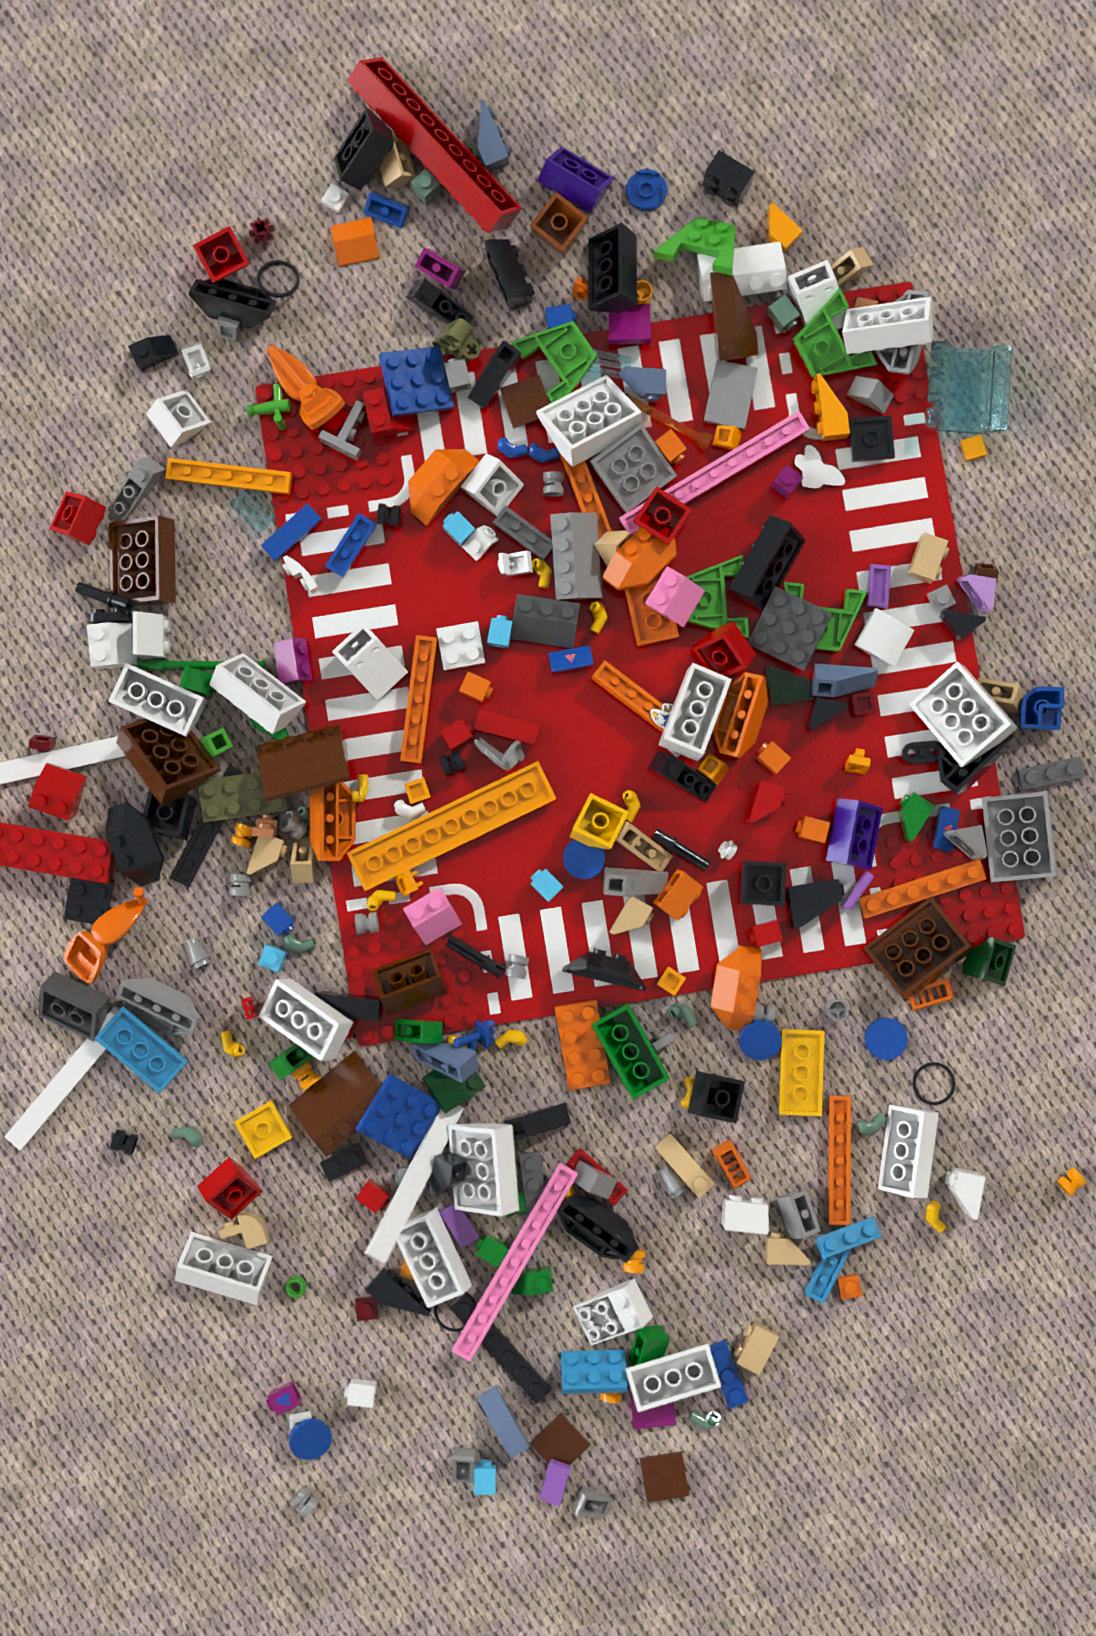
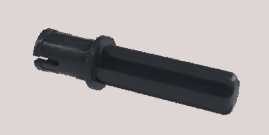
M82 582L77 583L75 588L77 593L103 602L109 608H118L125 612H130L133 608V600L122 597L117 592L110 593Z
M657 828L651 838L652 841L666 848L667 852L672 851L702 871L707 870L710 865L709 860L676 840L677 837L673 838Z
M451 936L446 943L447 947L480 966V970L484 969L498 979L506 968L491 959L490 955L482 954L455 936Z

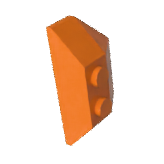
M435 449L408 481L411 514L428 526L458 492L480 461L466 449Z
M640 527L616 551L603 575V579L618 591L624 590V588L649 584L677 556L675 538L667 545Z
M745 672L729 686L712 731L719 753L740 758L755 744L768 705L766 679L764 676Z
M344 782L313 789L310 796V842L318 861H340L356 840V802L351 800V791Z
M740 945L716 966L710 1007L728 1029L742 1030L748 1023L750 1025L752 1022L761 977V948Z

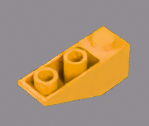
M817 374L811 383L812 393L816 394L817 402H814V411L816 415H819L817 433L821 435L822 441L845 439L850 434L848 413L821 374Z

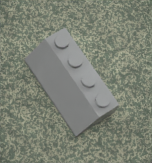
M597 513L551 514L556 600L573 601L603 598L600 554L594 545L599 540Z

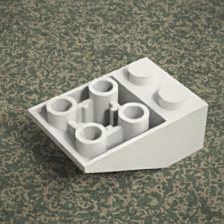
M828 260L794 273L787 279V289L797 311L800 313L804 326L839 289ZM846 311L831 318L837 330L844 326Z
M364 623L332 651L377 701L408 673L403 665Z
M635 1278L622 1282L573 1306L591 1346L643 1328L653 1318Z

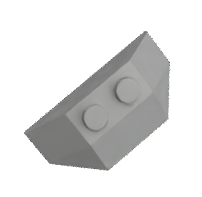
M907 290L895 302L929 297L930 293ZM915 344L903 348H886L881 351H875V353L889 372L910 375L919 361L922 345Z
M153 978L125 979L120 983L116 995L117 1000L121 1001L127 1009L144 1023L170 1036L193 1035L200 1016L188 995Z

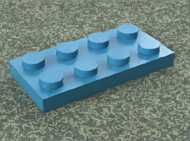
M124 1005L94 1038L159 1094L188 1062L187 1058Z

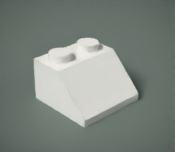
M187 389L158 398L146 414L170 447L185 443L211 424V421Z
M485 454L461 488L475 501L495 516H498L504 506L510 504L524 484L501 460Z
M134 611L133 654L140 659H167V654H170V642L167 641V633H170V621L163 614Z
M107 622L87 625L92 668L99 670L124 667L126 663L132 666L138 664V657L133 654V623Z
M951 1167L945 1177V1184H948L947 1188L963 1212L972 1219L978 1220L985 1177L976 1171Z
M729 1195V1198H724L721 1224L725 1230L768 1234V1204L763 1202V1198L750 1197V1200H743L742 1196Z

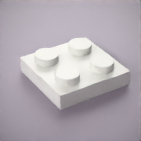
M478 621L436 629L444 671L485 664Z

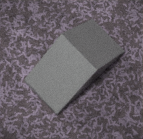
M856 376L846 396L884 414L893 394L877 379Z
M982 825L944 832L943 835L972 860L986 858L987 850Z
M579 1160L574 1170L578 1172L574 1183L589 1193L606 1199L609 1198L618 1180Z
M454 1447L452 1482L473 1483L475 1449Z
M582 1485L574 1504V1513L577 1516L605 1518L613 1498Z

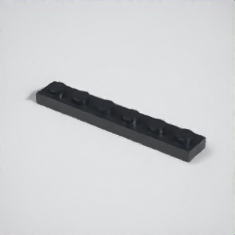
M465 1293L450 1309L466 1325L477 1304ZM492 1323L481 1344L533 1402L537 1404L552 1390L551 1386L496 1325Z

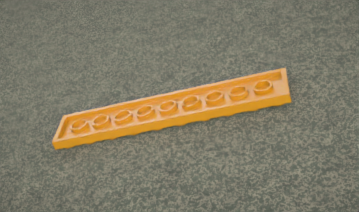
M537 761L347 852V855L364 891H367L556 800V797Z

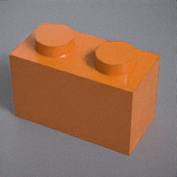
M677 869L652 903L670 917L679 921L680 918L687 914L691 903L699 898L703 886L685 872Z

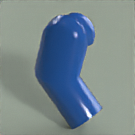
M500 438L498 440L497 448L506 457L515 458L528 455L526 444L515 447L507 438Z
M532 443L529 446L530 456L540 463L560 458L557 448L546 451L537 443Z

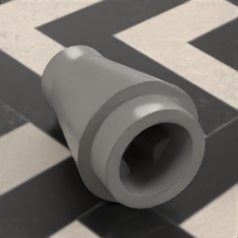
M197 938L190 939L185 943L191 967H194L195 971L202 970L211 965V957Z
M670 1165L659 1172L668 1194L672 1195L673 1198H676L688 1189L685 1185L686 1183Z

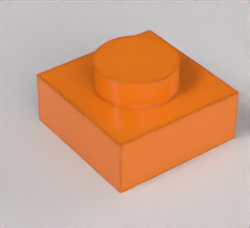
M858 1274L837 1277L841 1300L862 1296Z

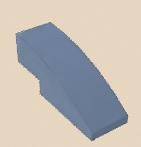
M496 1385L479 1395L478 1400L510 1458L529 1448L528 1439Z

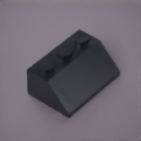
M367 107L334 156L340 181L360 191L365 185L369 184L373 172L381 166L384 156L387 152L391 151L394 145L391 129Z
M509 239L486 240V257L509 311L532 303V295H535L531 282H526L524 276H527L524 265L518 263L516 257H519L516 246L511 245Z

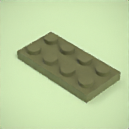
M261 772L207 779L198 785L203 823L288 811L286 797L266 802Z

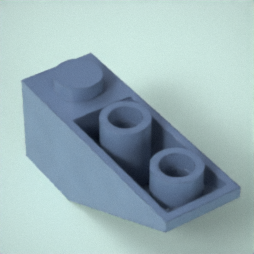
M485 100L481 101L477 149L482 165L491 172L508 165L511 153L508 145H503L501 140L503 134L500 126H495L493 119L495 116L491 106L487 107Z
M815 663L812 675L813 696L837 697L875 687L878 668Z

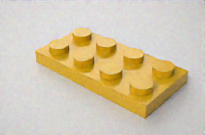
M781 1029L779 1115L822 1116L824 1030Z

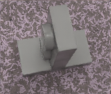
M356 400L338 437L324 430L319 435L322 443L357 461L362 454L361 450L350 444L349 441L353 442L357 435L356 428L359 422L363 423L366 418L367 412L364 403Z

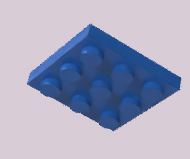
M440 346L379 354V361L393 417L451 410L454 407Z
M389 1073L355 1129L410 1159L441 1107L435 1098Z

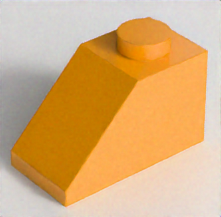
M772 202L767 212L768 241L770 243L780 241L784 255L801 237L803 230Z

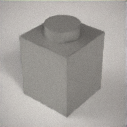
M453 358L448 360V363H444L451 393L471 389L465 359Z

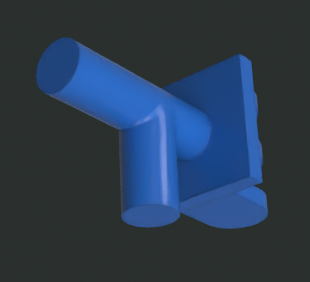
M492 1020L475 1021V1032L454 1039V1045L459 1047L467 1044V1048L473 1049L476 1052L477 1041L486 1049L489 1048V1044L494 1043L492 1035L495 1034L493 1029L495 1022Z

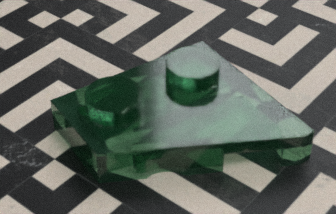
M769 665L765 666L771 707L814 700L810 678Z

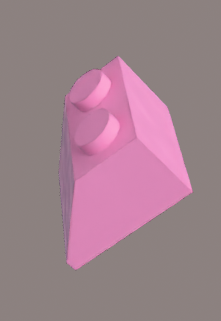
M667 566L645 604L650 609L684 628L705 590Z
M441 887L403 908L425 945L462 925Z

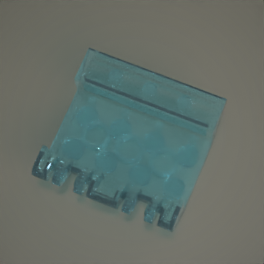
M946 341L931 342V352L933 354H931L930 360L940 364V366H932L929 371L932 374L929 375L928 394L930 395L928 396V402L937 405V408L931 407L927 409L929 416L926 417V426L942 432L969 434L1006 431L1008 426L1013 346L991 345L988 350L948 347L949 342Z

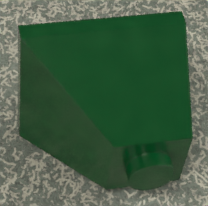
M990 937L966 956L963 962L962 974L1005 986L1016 945Z
M435 1069L422 1077L423 1082L444 1114L486 1087L477 1071L463 1083Z

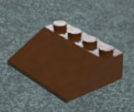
M156 515L109 523L110 593L117 592L122 597L132 599L133 606L176 603L174 519Z
M146 718L120 727L116 743L160 805L182 797L220 771L218 765L192 730L187 736H184Z
M340 724L326 726L320 730L307 731L297 736H287L281 740L269 741L258 745V760L266 802L350 780L347 743Z
M929 897L863 947L904 1002L973 951L971 944L932 897Z
M353 1051L290 1103L289 1107L313 1142L327 1157L357 1132L355 1128L382 1084L358 1054Z

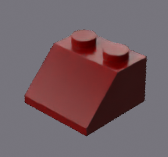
M230 226L193 245L213 284L250 265Z
M386 388L362 392L373 439L414 431L411 415L392 416Z
M656 486L633 523L669 545L687 521L692 509Z
M66 491L49 529L80 543L90 545L96 536L99 523L104 518L106 506L87 496Z
M734 621L716 628L692 647L705 668L725 677L748 668L756 656V653Z
M46 763L33 787L28 807L69 821L77 815L87 776Z
M762 780L757 782L745 824L749 825L784 806L788 795L784 793L786 788Z
M230 1157L197 1185L205 1201L231 1220L263 1192L243 1167Z

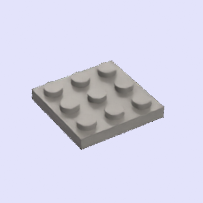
M642 423L638 424L589 461L625 513H628L647 499L656 486L661 488L677 476Z

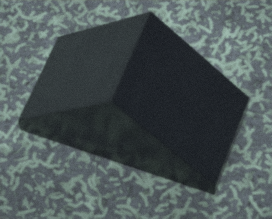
M943 610L939 616L956 641L986 621L984 616Z
M816 697L813 702L807 729L811 731L848 709V706L843 703Z

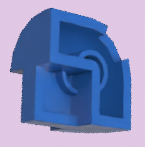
M1043 686L1028 691L1020 705L1019 729L1061 730V709H1064L1065 687Z

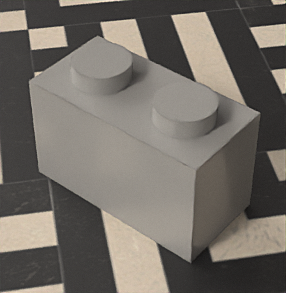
M807 1190L793 1191L776 1198L790 1239L806 1238L821 1231Z

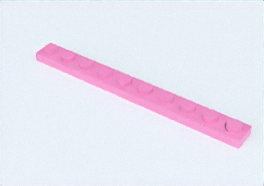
M800 411L668 488L665 492L686 504L806 433L810 428ZM645 503L619 517V521L625 531L630 533L629 537L640 528L633 521Z
M561 1162L558 1163L451 1350L452 1352L469 1362L471 1361L577 1177L578 1172Z

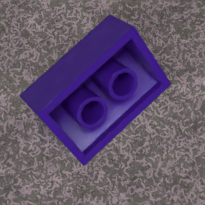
M561 146L546 159L537 181L542 183L546 189L553 190L567 201L575 203L581 210L591 213L602 200L614 177Z
M838 798L826 861L871 870L883 808L858 800Z

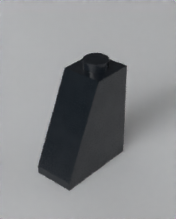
M839 879L786 887L792 929H799L842 901V896H844L843 883H839Z

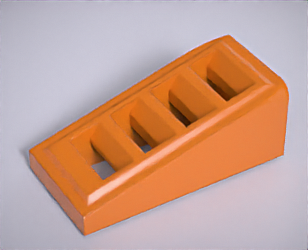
M949 977L931 982L919 991L922 1004L918 1005L915 995L909 1000L913 1011L954 999L955 995ZM944 984L947 993L946 996H943L940 988V985ZM932 987L936 988L939 998H934ZM927 989L930 998V1001L928 1002L926 1001V998L923 993V990Z
M730 1139L711 1149L733 1189L752 1179ZM733 1156L735 1157L734 1160L724 1164V1161H726L727 1159ZM739 1164V1167H737L736 1169L730 1172L728 1171V1169H730L731 1167ZM743 1171V1175L733 1180L732 1176Z

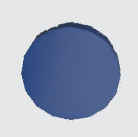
M650 169L639 170L628 179L626 197L629 203L637 210L644 212L653 211L659 208L665 201L667 184L657 171Z
M573 840L564 849V867L575 878H592L604 866L605 855L603 848L590 847L577 840Z
M887 1017L878 1018L872 1022L866 1029L864 1036L865 1046L869 1052L876 1058L883 1060L895 1059L900 1056L905 1050L908 1041L907 1032L903 1025L897 1020Z
M757 1020L750 1025L748 1023L740 1032V1048L746 1056L752 1059H769L776 1055L781 1048V1034L778 1028L768 1021Z
M315 1418L301 1421L300 1425L294 1426L289 1435V1447L293 1455L304 1460L316 1459L322 1456L329 1449L332 1442L330 1428L324 1421Z

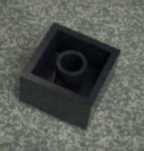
M718 150L705 171L702 186L708 194L712 196L716 194L722 198L726 205H734L738 208L751 187L755 171Z
M149 789L143 815L148 818L155 835L187 841L197 800L191 795L185 794L176 800L160 805Z
M742 861L739 904L785 906L787 863Z
M696 1071L687 1113L737 1124L745 1081Z

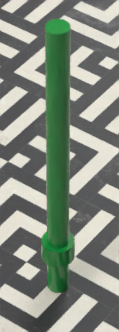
M155 659L154 661H138L137 666L139 669H154L155 671L184 669L185 666L195 669H215L216 665L225 661H164V659ZM254 661L265 669V661Z

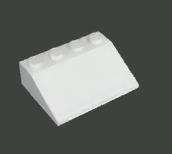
M607 375L536 411L537 416L558 451L572 467L602 452L638 424L642 423V412Z
M959 662L950 667L909 704L961 767L966 766L1001 743L1018 728L967 668Z
M500 1123L448 1125L450 1152L467 1160L465 1181L453 1188L455 1210L495 1216H504L518 1211L519 1202L512 1125Z

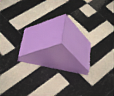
M969 574L956 579L979 613L991 611L994 608L995 578Z

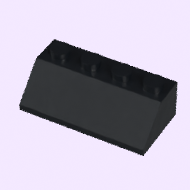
M623 223L615 225L588 239V309L590 311L622 313L637 306V235Z
M770 515L769 519L764 523L759 537L754 541L749 555L744 559L739 573L734 577L730 589L737 597L763 612L774 587L780 588L806 541L805 538L791 522Z

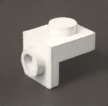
M202 343L181 350L191 377L196 376V378H200L208 374L207 371L211 370V366Z
M483 525L472 533L462 547L478 561L499 539L493 529Z
M526 550L511 554L499 553L498 568L500 573L506 576L532 573L531 551Z

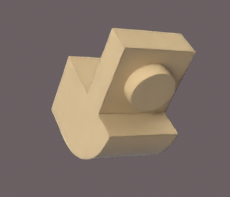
M250 1212L240 1213L237 1216L238 1223L236 1220L228 1221L219 1230L221 1239L242 1233L246 1249L266 1244L270 1240L264 1221L258 1215Z

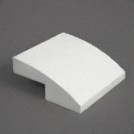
M874 608L855 646L867 654L877 657L887 665L895 667L914 630L889 614Z

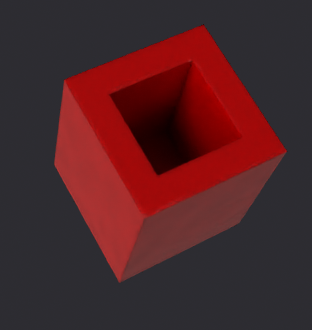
M461 718L441 730L440 733L453 751L473 739L471 733L474 732V729L469 721L464 723Z
M778 920L750 926L749 938L752 944L755 943L756 947L783 941Z
M369 1178L355 1199L376 1214L379 1209L383 1211L389 1204L390 1200L387 1198L390 1193Z

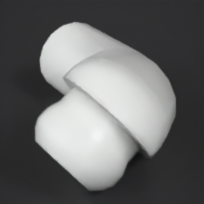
M397 800L394 803L395 812L408 819L426 812L422 802L412 807L405 804L403 800Z

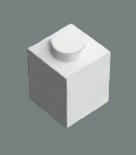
M351 1378L349 1385H345L344 1398H348L347 1405L373 1408L377 1381Z

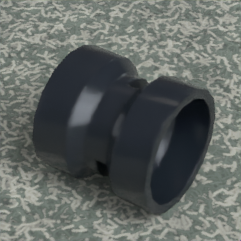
M379 503L377 524L384 525L388 523L391 526L398 527L401 506L394 505L389 507L386 504Z
M459 750L452 752V755L439 757L446 777L452 775L455 771L461 772L466 770Z
M117 1129L112 1138L110 1150H121L124 1154L131 1156L135 1150L138 1135H128L123 1130Z

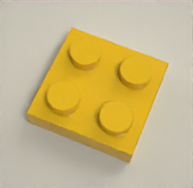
M273 1100L234 1121L254 1159L293 1137Z

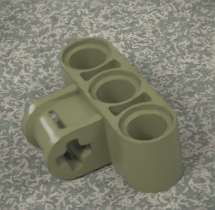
M461 318L444 326L432 342L434 347L440 346L442 354L451 352L456 358H460V360L465 359V362L477 358L480 354V345L470 336L474 331L473 327Z

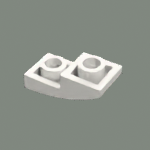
M288 556L283 557L285 564L282 566L288 576L292 575L295 580L303 576L300 581L304 589H310L312 594L320 590L310 574L298 562Z

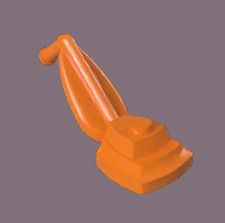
M275 345L268 346L267 352L280 385L292 399L301 401L299 414L310 429L314 430L327 422L345 405L344 400L336 391L317 386L316 378L312 372L297 358L282 349H278Z
M136 887L133 890L137 900L124 902L107 911L94 922L91 933L87 931L78 932L69 942L63 958L69 968L86 983L90 984L97 980L102 966L105 964L109 945L119 941L131 929L142 913L144 906L148 902L142 887Z

